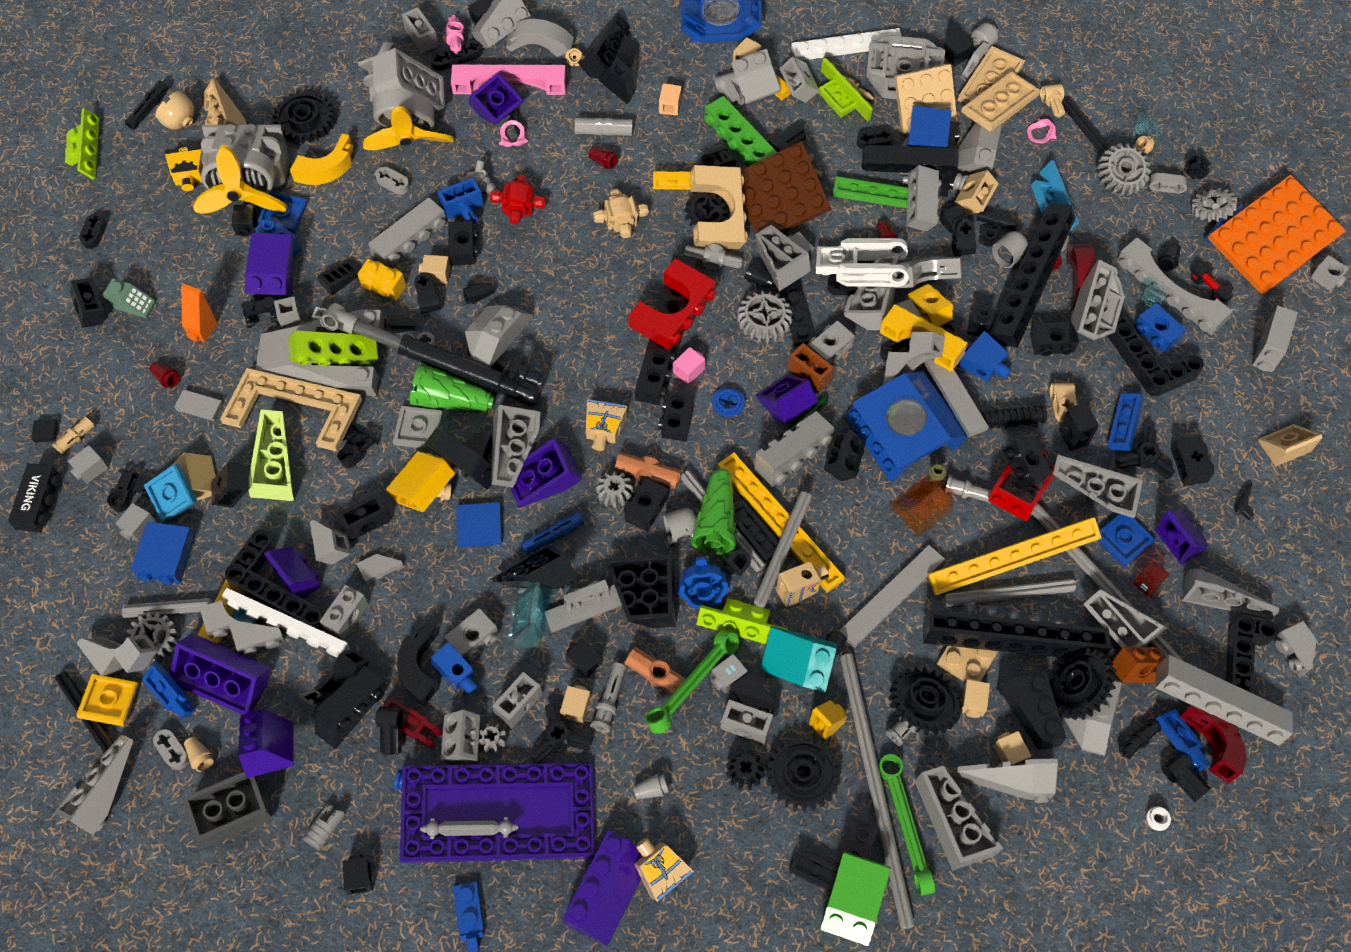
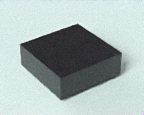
M55 419L34 420L32 441H55L58 422Z

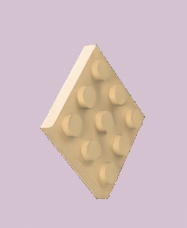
M943 64L894 76L900 126L903 134L909 132L913 105L951 110V121H957L951 64Z

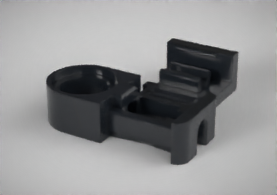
M351 422L343 441L347 440L348 442L338 452L337 458L344 468H352L364 458L362 454L374 443L378 445L379 442L367 429L361 431ZM353 454L350 460H343L346 455Z
M119 469L121 477L116 488H111L107 504L115 512H123L129 507L134 496L133 494H136V492H141L142 495L150 499L144 484L153 479V477L140 476L135 470L128 472L126 469ZM117 498H124L121 504L114 505V501Z

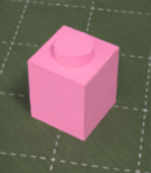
M691 347L673 362V373L688 385L705 370L704 356L699 351H694Z

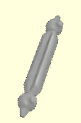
M507 817L501 823L493 820L445 821L438 824L435 822V819H430L427 825L420 827V831L427 833L430 839H435L438 833L444 836L495 835L499 832L503 834V838H508L512 831L518 829V825L512 824L508 821Z

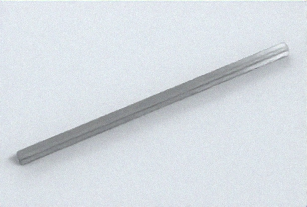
M1025 492L1020 497L1030 504L1034 499L1028 492ZM1038 503L1032 515L1048 532L1061 528ZM1079 547L1066 550L1101 590H1105L1133 606ZM1160 635L1151 642L1153 647H1156L1163 653L1164 658L1171 655L1182 660Z
M851 653L843 654L840 658L886 865L891 867L889 878L901 929H910L914 926L913 916L853 655Z

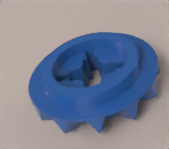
M725 387L715 392L712 397V406L715 413L720 414L722 418L724 416L732 418L735 415L739 416L741 411L744 410L745 398L739 390ZM730 398H732V405H729V407L725 408L724 402H727L728 400H730Z

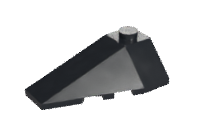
M619 13L612 17L578 61V64L589 77L599 79L620 39L624 34L627 36L629 34L630 26Z

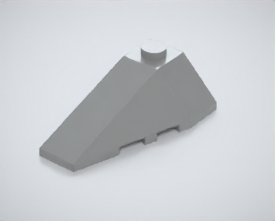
M975 122L958 148V172L975 174L988 170L990 173L992 172L1001 125L990 132Z

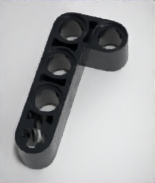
M1241 615L1229 627L1226 668L1227 682L1250 693L1253 692L1255 645L1266 646L1279 634V627L1274 621ZM1239 625L1244 627L1246 631L1241 630ZM1262 630L1266 631L1268 633V636L1265 635L1262 632ZM1237 646L1242 647L1245 652L1240 651ZM1236 667L1241 668L1243 673H1240Z

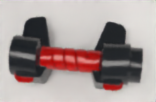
M1202 264L1196 267L1192 272L1191 280L1197 285L1205 282L1213 290L1210 296L1211 299L1214 301L1218 299L1225 304L1233 297L1232 291L1234 288L1231 284L1220 286L1212 279L1210 273L1214 269L1210 265L1203 266Z

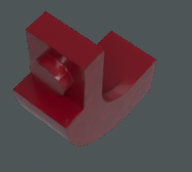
M1067 243V264L1072 266L1074 274L1073 307L1076 305L1082 283L1097 261L1095 250L1088 243Z
M1191 704L1186 706L1181 711L1179 717L1198 730L1208 740L1212 748L1213 758L1209 771L1227 784L1231 783L1243 773L1246 764V750L1240 733L1235 725Z

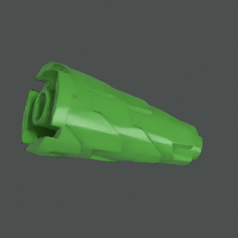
M419 364L412 385L414 386L410 393L409 402L410 405L436 409L440 407L451 410L461 409L487 412L488 408L492 409L495 397L491 396V392L467 383L463 379L447 375L441 370L424 364Z
M720 468L712 473L691 536V544L695 549L707 553V549H713L712 555L726 554L733 551L736 545L732 475L726 469Z

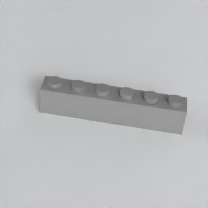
M1168 655L1156 667L1155 688L1278 746L1293 734V714L1287 709L1171 655Z

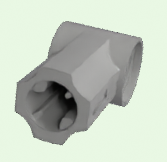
M731 72L715 77V85L719 94L722 93L735 108H740L744 104V97L738 87L735 73Z

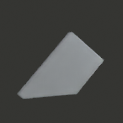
M983 42L973 53L962 73L963 76L969 78L987 54L989 44Z
M379 554L356 563L366 584L404 567L401 560Z

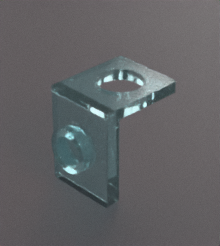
M1141 112L1134 127L1140 137L1150 136L1152 139L1162 136L1163 132L1155 121H1151L1145 112ZM1154 128L1156 130V133L1150 134L1152 129Z
M1148 285L1140 303L1149 307L1155 303L1161 306L1167 293Z

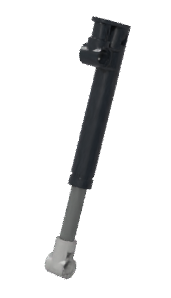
M336 303L331 304L320 319L322 326L327 330L339 329L352 335L357 333L397 349V353L400 355L408 356L410 359L532 407H535L537 404L536 401L540 397L546 378V372L540 374L530 370V367L526 366L524 361L517 357H511L503 371L500 372L417 338L414 339L409 335L405 334L401 337L361 321L358 316L346 312L343 306Z

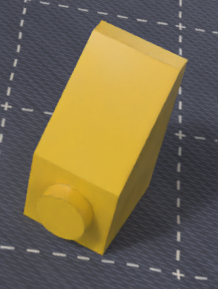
M830 700L812 710L809 725L826 741L845 724L846 712L839 704H834Z

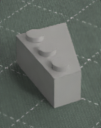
M1100 589L1083 604L1104 628L1109 629V634L1121 648L1124 646L1146 647L1169 628L1105 590Z

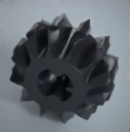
M740 750L739 757L732 754V762L726 763V768L729 769L726 772V777L732 778L730 781L731 785L739 782V790L743 789V785H747V789L750 791L752 790V783L759 786L761 783L759 779L765 777V773L761 771L765 769V763H759L760 755L753 758V751L751 750L748 751V755H744L743 750ZM743 766H744V769H746V767H749V768H750V771H749L748 774H747V771H745V773H742V772H741V769H742Z

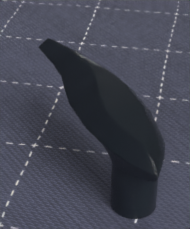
M516 108L507 116H510L511 120L519 122ZM514 125V129L519 137L520 129Z
M1249 483L1235 508L1236 515L1242 514L1248 520L1254 516V513L1247 508L1252 483Z

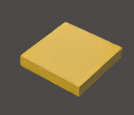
M92 674L77 711V718L125 726L139 686L138 682Z

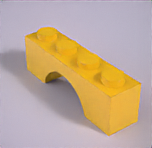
M894 305L882 320L880 334L897 343L911 338L912 332H935L945 336L942 357L934 358V362L951 372L965 355L967 342L963 341L962 338L946 332L943 328L927 322L924 318L910 313L905 308Z

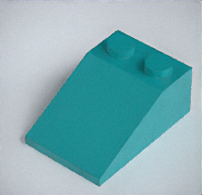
M771 626L760 670L802 687L826 693L837 643Z

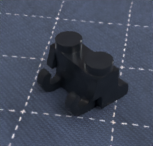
M266 297L262 301L252 302V300H248L242 303L241 307L247 328L255 326V321L251 320H255L256 314L267 312L274 316L270 318L271 323H279L274 304L275 298Z

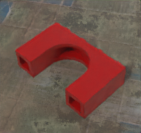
M676 258L663 272L664 284L682 294L688 301L687 306L677 313L664 314L640 301L628 315L630 328L669 351L674 345H678L682 339V334L686 330H690L697 315L700 316L704 312L705 305L709 301H713L717 294L716 281Z

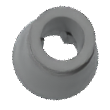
M658 773L633 786L637 800L663 797L665 793L670 792L665 775H659Z

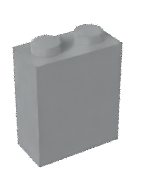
M1277 305L1263 327L1252 366L1258 367L1262 371H1274L1287 352L1298 312Z

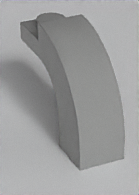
M526 19L517 22L516 29L508 34L506 48L509 51H513L527 44H537L547 48L556 57H559L571 49L574 37L567 30L553 22L541 19Z
M935 256L897 264L903 265L908 269L909 279L905 285L894 288L914 287L918 283L929 280L962 278V257ZM900 271L893 273V277L896 279L904 276Z

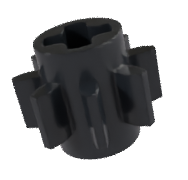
M1198 155L1192 156L1186 162L1188 168L1185 169V172L1193 180L1195 178L1202 179L1208 175L1210 171L1208 166L1211 163L1203 155L1200 157Z

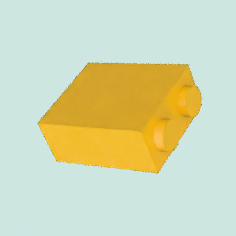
M417 451L386 488V491L396 503L424 512L454 476L455 472L451 469L450 462L445 458H438L431 453L425 454Z

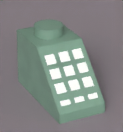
M113 278L103 293L111 308L144 318L148 317L156 303L154 299L132 284Z

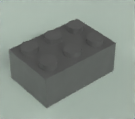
M244 772L182 798L196 842L204 849L273 819L259 777L246 778Z

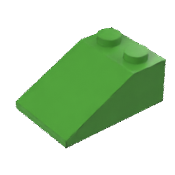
M843 852L822 920L821 930L869 946L891 867Z

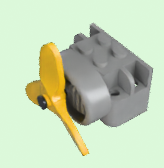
M396 48L358 62V66L368 71L369 74L363 78V83L369 87L370 101L373 103L374 120L385 127V129L373 133L363 140L364 149L381 150L399 144L410 145L412 143L411 140L414 139L454 142L453 136L430 132L435 126L434 112L445 107L444 83L441 75Z
M252 124L202 125L205 137L201 141L203 152L201 157L203 165L201 180L207 190L195 200L194 211L201 214L211 213L226 207L232 201L241 200L269 210L286 212L287 205L269 195L273 187H279L285 183L290 164L282 126Z

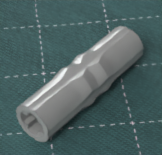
M575 118V134L632 136L633 120Z

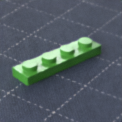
M836 176L833 197L907 208L908 188Z

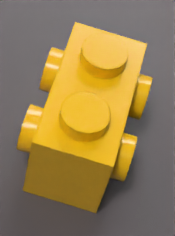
M367 259L358 272L361 287L391 300L397 301L406 288L403 273L396 268L391 269L379 261Z

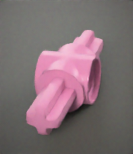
M452 15V17L448 18L446 26V43L450 45V50L456 54L458 51H461L464 26L459 22V18H456V15Z

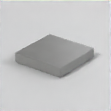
M401 405L393 445L429 449L424 444L436 427L440 429L443 410Z

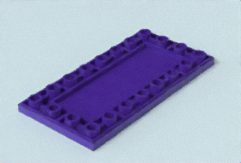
M592 762L402 766L400 863L594 858ZM507 817L508 821L512 824L518 825V829L512 831L508 838H503V834L499 832L495 835L444 836L438 833L435 839H430L427 833L420 831V827L427 825L430 819H435V822L438 824L445 821L493 820L501 823Z

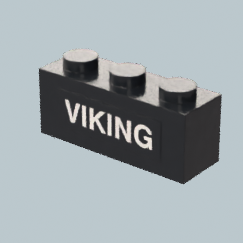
M27 463L8 522L15 530L41 533L43 526L47 524V513L49 507L54 503V492L61 481L60 474L54 466Z

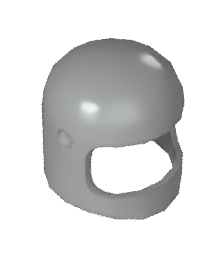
M1008 232L992 246L995 261L1003 268H1011L1025 256L1028 241L1020 232ZM1001 246L1009 250L1013 256V263L1005 262L998 255V249Z
M682 508L663 514L666 534L671 532L672 535L667 537L668 545L676 544L678 538L688 535L689 539H691L697 517L691 509Z

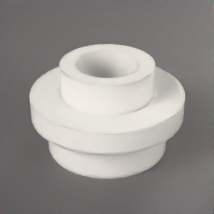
M1153 807L1147 812L1146 821L1152 829L1163 831L1169 827L1171 817L1166 809ZM1155 815L1161 817V819H1162V822H1161V823H1157V822L1155 821V819H1154V816H1155Z

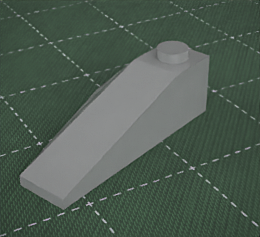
M878 256L874 263L897 265L899 263V256ZM857 286L858 289L855 294H851L847 300L844 312L845 317L867 330H880L882 320L892 309L895 288Z
M498 405L493 415L492 427L493 485L513 488L539 432L540 411Z
M1057 455L1053 475L1112 512L1135 518L1143 480Z
M1190 569L1184 576L1182 601L1270 620L1279 612L1277 606L1213 573L1205 572L1203 569Z
M121 735L102 755L100 759L101 764L93 770L90 769L85 774V777H87L85 782L79 788L74 786L55 813L92 835L99 831L105 824V818L111 808L133 740Z
M1028 759L1025 760V764L1016 766L1009 761L1002 762L1003 764H998L995 768H991L989 764L959 766L954 772V778L1023 799L1034 800L1035 803H1046L1056 793L1058 760Z

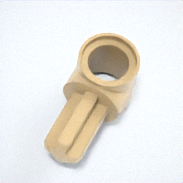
M1063 85L1042 86L1040 89L1042 103L1051 106L1053 115L1060 118L1065 114L1062 105L1064 99Z

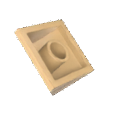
M1293 424L1261 437L1258 441L1274 465L1278 466L1312 452L1322 439V434Z
M184 452L172 465L180 464L197 500L210 497L211 481L216 477L212 457Z

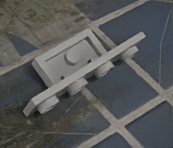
M596 580L589 583L587 587L568 591L566 595H563L564 604L545 611L544 615L551 633L618 608L622 604L615 585L608 587L606 580Z

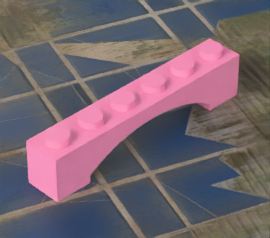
M452 65L451 86L453 94H472V91L481 87L497 73L507 83L532 85L545 90L547 95H565L566 93L565 65Z

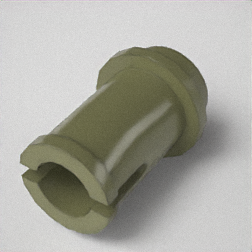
M937 464L930 467L928 484L930 485L932 482L931 487L940 486L942 479L945 478L946 470L942 465Z

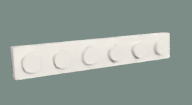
M899 28L794 42L791 43L793 57L801 61L869 51L871 41H877L888 35L901 36Z
M226 588L222 594L228 608L234 611L240 609L246 612V615L251 619L258 620L260 618L266 621V624L270 627L284 629L293 638L298 639V637L306 639V643L315 648L321 646L327 649L326 652L332 656L338 657L340 653L350 650L347 642Z

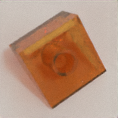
M921 481L889 506L919 537L951 512L954 501L940 486Z

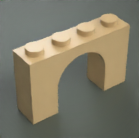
M694 165L689 173L691 192L715 193L727 202L730 210L729 219L724 222H697L693 228L694 247L705 248L708 244H717L724 249H741L747 242V231L744 229L746 213L743 212V205L745 203V195L742 193L744 177L741 175L740 167Z

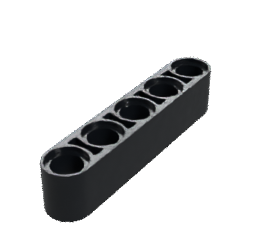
M867 145L862 149L861 167L866 171L909 173L915 167L921 165L938 170L939 174L950 175L958 172L959 151L953 148Z

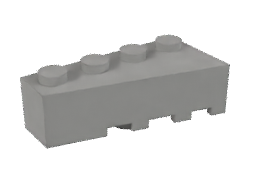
M817 411L799 422L795 427V431L790 429L786 431L779 442L774 439L768 444L767 450L764 451L762 448L756 452L754 472L771 488L776 484L781 485L787 479L790 472L798 471L803 465V461L807 458L812 459L822 445L827 446L832 441L834 427Z
M944 766L922 772L914 782L952 871L994 857L1004 849L989 833L990 829L987 825L983 824L974 812L976 810L971 803L968 804L962 796V791Z

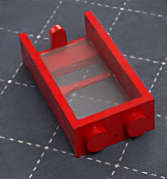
M1041 450L1044 458H1046L1047 452ZM1048 464L1052 475L1033 485L1020 488L1010 465H1008L993 487L988 501L1027 522L1055 478V475H1053L1054 467Z

